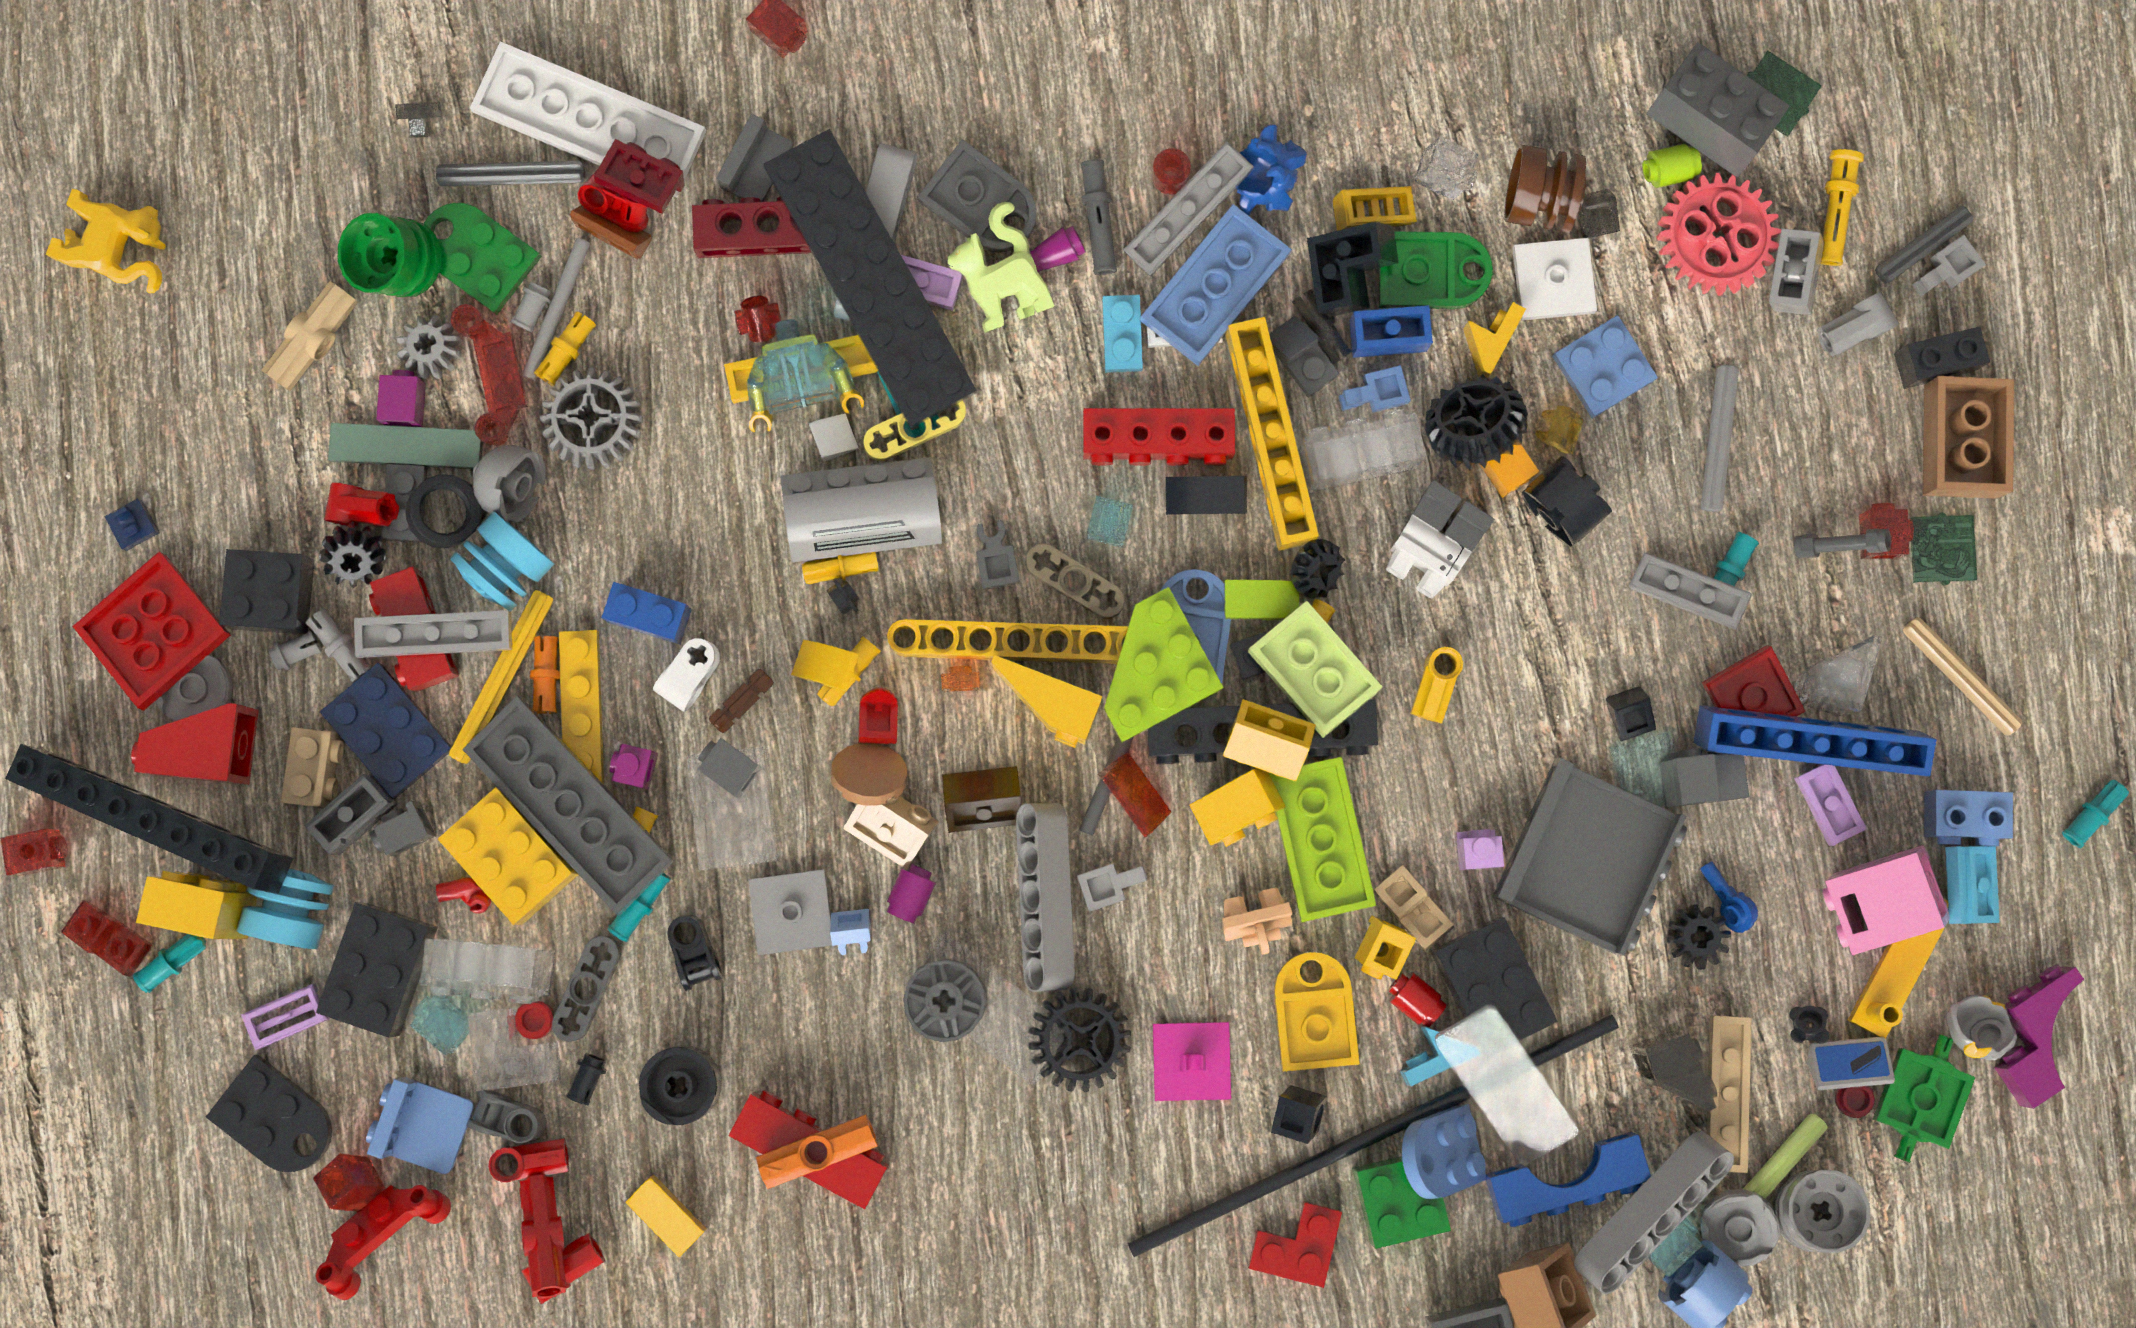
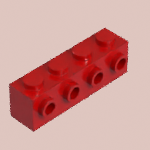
M1083 408V460H1091L1092 465L1108 466L1113 465V460H1129V465L1145 466L1150 465L1151 460H1166L1167 465L1183 466L1188 465L1189 460H1204V465L1221 466L1226 465V460H1233L1235 455V408Z

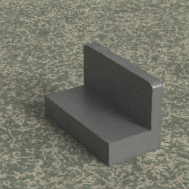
M751 113L716 177L720 188L740 199L755 197L760 198L761 202H763L773 185L763 164L792 149L793 143L791 140L769 130L764 119Z

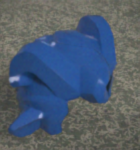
M1270 124L1263 128L1259 138L1251 139L1247 148L1240 152L1254 166V170L1236 187L1237 193L1241 194L1239 200L1240 210L1247 215L1251 213L1257 204L1266 205L1267 211H1272L1273 209L1288 211L1293 200L1287 193L1293 190L1294 184L1297 182L1298 171L1296 169L1306 163L1307 152L1294 144L1292 140L1285 144L1277 141V126Z

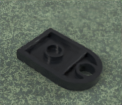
M254 1055L206 1115L208 1120L265 1165L281 1172H296L313 1166L327 1152L332 1138L331 1120L325 1108L259 1055ZM304 1133L310 1134L316 1141V1149L310 1156L302 1154L297 1147L298 1139Z

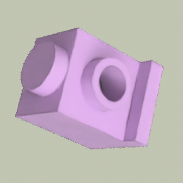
M1484 829L1456 832L1459 870L1504 867L1502 836H1495V830Z

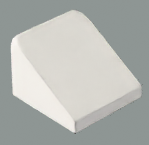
M845 413L809 423L824 462L859 449Z

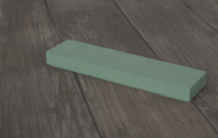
M331 423L328 460L340 463L474 469L476 464L482 459L484 433L481 430Z

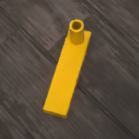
M1944 928L1888 944L1847 1020L1876 1037L1882 1036L1886 1039L1891 1028L1901 1022L1903 1017L1901 1009Z

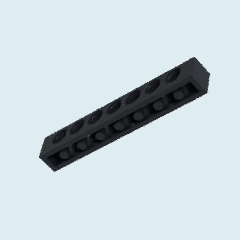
M20 744L5 778L10 782L255 890L279 894L294 859L47 750Z

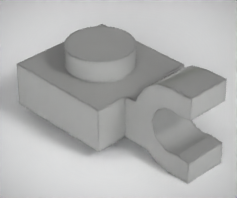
M1963 235L1931 257L1930 260L1936 268L1924 275L1912 286L1920 297L1944 280L1952 289L1986 264L1966 236Z
M1114 863L1077 875L1089 912L1126 900L1123 888L1148 880L1144 866L1117 874Z

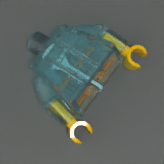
M794 319L782 320L775 324L778 342L762 346V356L755 359L747 379L750 410L754 411L749 421L751 431H756L755 420L757 418L766 420L769 432L773 424L772 414L837 399H840L843 410L848 414L850 413L846 406V401L849 398H857L861 408L864 407V400L861 394L853 389L855 383L847 362L828 343H818L813 334L800 337L798 324Z

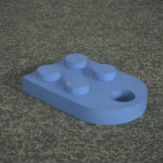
M1192 569L1179 572L1163 585L1161 591L1167 587L1170 588L1222 683L1231 619H1225L1224 583L1214 574L1203 570ZM1193 579L1204 581L1208 588L1207 595L1199 600L1192 599L1186 592L1187 583Z
M1469 1104L1454 1106L1413 1122L1407 1128L1402 1143L1403 1166L1411 1187L1419 1196L1425 1199L1443 1198L1487 1180L1485 1159L1480 1152L1476 1136V1122L1471 1115Z

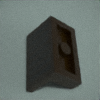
M1017 766L942 774L948 833L1016 825V815L1022 805Z

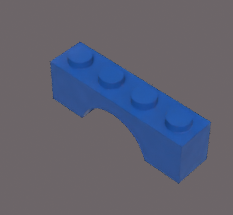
M1628 1132L1594 1142L1593 1155L1588 1167L1579 1177L1568 1183L1548 1184L1541 1182L1528 1167L1522 1164L1487 1173L1486 1182L1497 1219L1502 1223L1509 1222L1510 1227H1516L1530 1223L1532 1221L1531 1215L1546 1211L1547 1216H1554L1569 1211L1568 1204L1582 1200L1584 1205L1602 1202L1606 1200L1605 1194L1620 1190L1622 1195L1637 1192L1642 1183L1651 1177L1639 1135Z

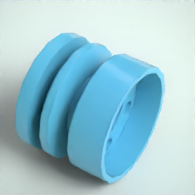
M493 511L477 528L487 544L480 548L466 540L463 543L464 547L475 557L470 562L460 553L455 552L450 560L456 565L462 578L488 601L501 605L511 612L517 604L505 592L511 588L524 598L527 592L517 580L521 574L539 582L554 563L509 522L504 521Z
M289 868L279 894L248 887V893L263 899L262 906L242 907L236 931L250 937L307 949H318L324 924L308 917L310 910H328L330 904L313 899L314 892L332 895L334 885L321 880L314 874Z

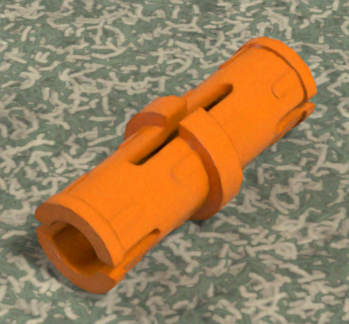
M535 636L534 670H530V679L533 680L532 709L537 714H547V712L549 714H556L557 680H560V671L557 670L559 638L544 636L542 639V636Z

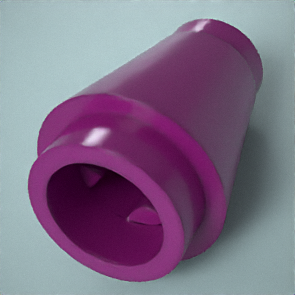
M1074 226L1067 229L1061 227L1035 247L1034 250L1030 251L1037 272L1080 260L1078 256L1086 253Z

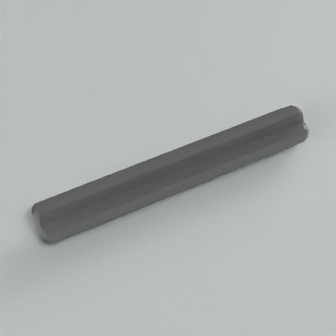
M581 161L439 164L436 167V180L440 186L582 183L585 179V167Z

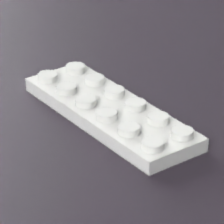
M501 41L470 106L471 111L475 114L599 166L615 139L625 144L627 142L635 143L641 146L647 154L659 160L667 158L675 162L683 170L684 180L706 134V129L702 125ZM676 191L673 197L677 198L679 192Z

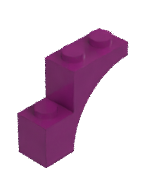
M2054 965L2043 971L2038 976L2041 981L2032 987L2022 986L2007 996L2009 1002L2005 1004V1008H2007L2016 1033L2025 1047L2019 1045L2006 1052L2002 1056L2004 1061L1994 1068L2021 1107L2034 1109L2065 1088L2053 1060L2052 1031L2055 1018L2063 1001L2077 985L2084 981L2076 967Z

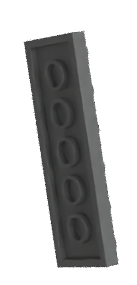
M516 696L462 749L616 915H621L675 861L522 697Z

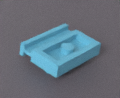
M1996 846L1945 847L1949 924L2000 923Z

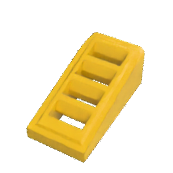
M1411 186L1341 190L1333 198L1337 231L1375 221L1393 227L1412 225L1417 222ZM1393 198H1398L1400 215H1395ZM1379 200H1383L1385 216H1381ZM1363 202H1368L1370 217H1365Z

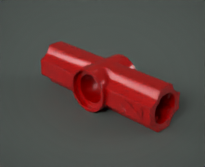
M534 1175L520 1181L519 1192L524 1220L521 1221L524 1257H528L532 1297L546 1299L566 1292V1277L562 1258L564 1236L561 1216L557 1215L553 1177Z

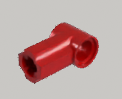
M332 482L324 520L344 526H349L351 522H354L356 527H358L359 523L389 526L398 517L399 505L396 503L394 494L370 491L353 485Z
M562 1138L498 1149L489 1160L488 1168L490 1174L495 1180L508 1183L527 1179L534 1175L546 1176L569 1172V1155L566 1140ZM505 1153H510L517 1158L518 1168L513 1175H507L500 1170L499 1160Z
M590 1233L582 1235L566 1245L562 1252L566 1289L571 1286V1282L606 1261L600 1246ZM528 1266L522 1270V1273L531 1287ZM537 1297V1299L539 1300L540 1304H543L544 1302H546V1301H548L549 1299H551V1298L541 1299V1298Z

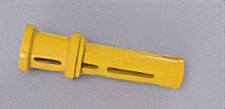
M1848 149L1832 150L1829 156L1833 162L1830 181L1825 183L1826 194L1829 195L1824 224V247L1821 264L1828 266H1841L1843 264V252L1852 197L1859 193L1860 188L1856 182L1859 164L1864 161V154ZM1844 167H1846L1845 178L1842 176ZM1836 214H1839L1836 240L1833 241Z

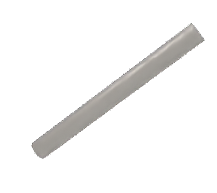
M576 238L521 375L526 379L536 381L538 377L534 374V371L546 357L590 246V243L583 239Z

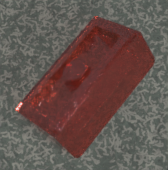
M1128 751L1097 774L1144 838L1150 835L1171 814L1169 807Z

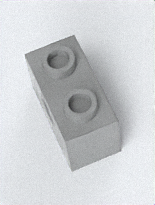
M1781 229L1769 304L1773 311L1812 315L1824 247V240L1820 232Z

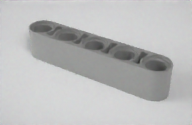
M880 143L866 194L895 244L915 171L917 152ZM837 299L834 317L850 321Z
M1025 803L1020 806L1016 815L1024 981L1027 988L1033 992L1067 990L1072 986L1075 978L1067 814L1060 803Z
M1704 1131L1693 1133L1579 1251L1574 1260L1575 1270L1603 1294H1610L1617 1290L1729 1173L1734 1163L1733 1154Z

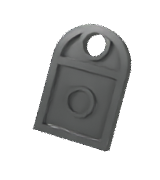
M963 139L917 196L918 202L966 238L971 237V234L977 233L983 249L990 252L1001 253L1014 250L1013 243L999 239L990 229L989 215L997 204L1010 202L1015 206L1014 211L1006 215L1003 221L1012 216L1021 218L1025 223L1022 232L1027 240L1031 236L1036 224V205L1030 191L1021 182Z

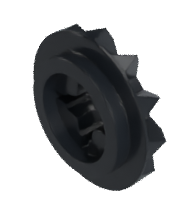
M1325 539L1312 540L1301 547L1293 560L1291 568L1293 585L1301 595L1311 599L1316 597L1327 598L1329 590L1338 589L1336 581L1339 576L1345 575L1341 570V565L1345 559L1339 553L1340 547ZM1319 563L1327 565L1321 570V577L1314 575L1315 571L1319 569Z

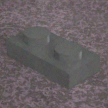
M386 465L385 492L395 495L396 503L399 505V513L397 519L393 520L389 526H382L381 538L384 541L420 542L408 526L406 503L411 492L427 478L428 468L425 466ZM425 499L421 505V515L423 520L425 513Z

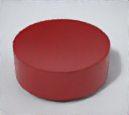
M534 1000L524 1003L515 1014L517 1031L528 1039L545 1037L552 1031L554 1011L543 1001Z

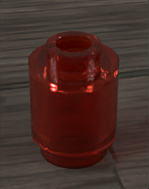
M1174 148L1165 149L1156 156L1153 163L1152 181L1160 192L1169 195L1177 194L1189 181L1191 164L1188 156L1181 150ZM1172 171L1176 175H1168L1166 172Z

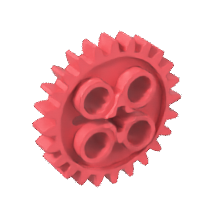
M1716 173L1712 177L1711 184H1709L1707 178L1702 175L1697 180V187L1688 181L1683 186L1684 193L1677 190L1671 196L1674 203H1667L1662 209L1669 216L1661 217L1658 221V225L1667 229L1656 236L1657 240L1667 242V245L1659 251V254L1671 255L1672 258L1665 265L1666 269L1677 266L1680 270L1676 274L1675 279L1679 280L1687 275L1690 278L1688 282L1689 289L1699 282L1702 283V294H1706L1712 286H1715L1717 295L1721 296L1728 285L1731 292L1735 294L1741 289V282L1749 288L1755 283L1753 275L1761 278L1766 273L1762 265L1770 266L1775 261L1769 253L1776 252L1779 244L1771 239L1777 237L1781 233V229L1771 227L1770 224L1779 216L1778 214H1767L1766 210L1770 207L1772 201L1760 203L1758 198L1763 191L1761 188L1752 194L1748 192L1749 180H1746L1739 187L1736 186V177L1733 174L1726 183H1723L1720 173ZM1723 202L1731 208L1732 216L1720 214L1717 209V203ZM1700 207H1704L1706 213L1700 211ZM1692 221L1696 223L1701 230L1700 235L1690 234L1686 230L1685 222ZM1722 231L1725 235L1724 237L1715 238L1713 232ZM1738 233L1745 234L1751 239V248H1745L1738 243ZM1712 252L1716 254L1721 261L1720 267L1711 266L1706 261L1705 253ZM1731 255L1736 257L1738 261L1733 262L1731 259Z

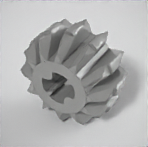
M433 315L427 323L423 316H417L416 322L418 327L414 328L406 323L404 324V329L409 333L408 337H397V342L404 346V348L397 352V357L400 360H407L404 368L413 372L417 370L419 378L426 379L431 371L436 379H441L442 367L449 371H454L455 367L449 360L450 358H461L462 353L453 347L459 345L462 340L458 335L452 334L454 326L450 322L441 325V319ZM432 341L434 345L431 346V353L426 354L423 350L428 348L427 342Z

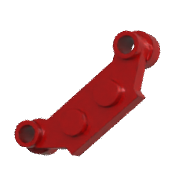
M389 1185L331 1234L333 1243L326 1261L316 1271L315 1277L317 1282L325 1286L329 1294L340 1300L352 1298L358 1292L361 1284L360 1275L353 1268L413 1217L419 1216L430 1224H438L445 1220L451 1210L450 1199L436 1189L429 1190L423 1185H416L410 1189H397L393 1185Z

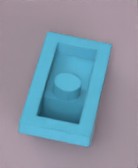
M1421 1026L1433 1055L1428 1056L1426 1051L1407 1059L1405 1062L1408 1067L1399 1071L1406 1085L1413 1086L1480 1054V1051L1473 1044Z

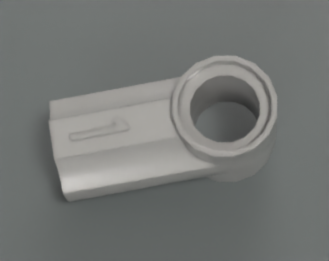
M1878 292L1853 306L1851 311L1819 327L1817 332L1819 342L1824 351L1828 352L1831 357H1834L1866 339L1871 341L1898 326L1899 322L1882 292Z

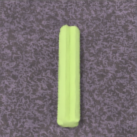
M1812 1113L1809 1114L1743 1189L1756 1192L1766 1199L1827 1130V1124L1819 1116Z

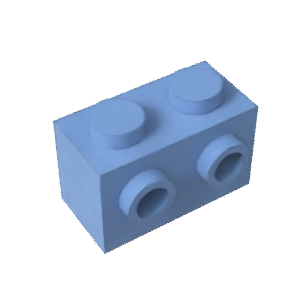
M1925 791L1924 837H1937L1938 845H1961V838L1975 839V846H1999V840L2013 838V792Z

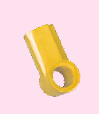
M1441 647L1427 655L1423 675L1410 714L1429 721L1443 723L1457 676L1463 668V660L1457 650L1451 647ZM1439 654H1445L1452 660V670L1447 675H1442L1435 669L1434 661Z

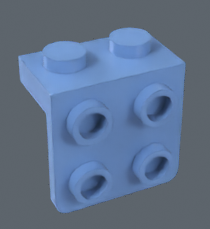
M407 1077L396 1078L392 1084L388 1083L382 1092L379 1102L381 1106H384L379 1121L374 1120L367 1133L366 1142L370 1143L367 1154L380 1159L393 1156L441 1174L452 1171L468 1128L466 1126L467 1122L471 1119L475 1108L474 1102L465 1097Z

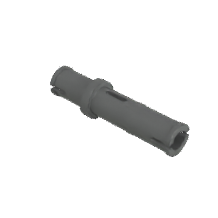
M1087 160L1081 163L1085 195L1081 198L1082 205L1087 208L1089 237L1094 264L1093 272L1095 275H1107L1117 272L1108 204L1111 203L1112 198L1111 193L1107 192L1104 160Z

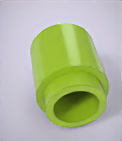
M1686 144L1649 151L1647 160H1644L1642 164L1644 178L1647 182H1651L1655 188L1691 181L1694 176L1700 175L1702 170L1700 153L1693 146L1688 147Z

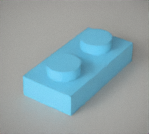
M1140 295L1102 296L1105 373L1142 371Z

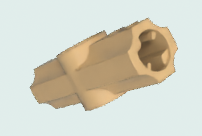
M329 281L306 312L299 313L291 320L284 332L285 340L261 371L288 391H291L312 362L320 360L329 352L336 339L335 332L355 308L358 301L336 284Z

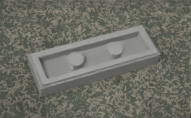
M1646 552L1643 553L1629 584L1630 589L1734 630H1737L1752 597V594L1748 591Z

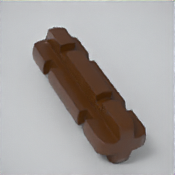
M757 669L749 677L751 681L748 684L744 682L722 703L725 706L722 710L717 708L710 715L709 721L718 731L722 733L727 732L735 724L732 720L735 717L740 719L760 699L758 694L760 692L765 694L773 686L772 678L765 671Z

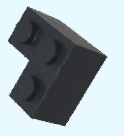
M1375 221L1307 238L1318 313L1338 316L1369 309L1370 304L1365 271L1399 263L1394 227Z

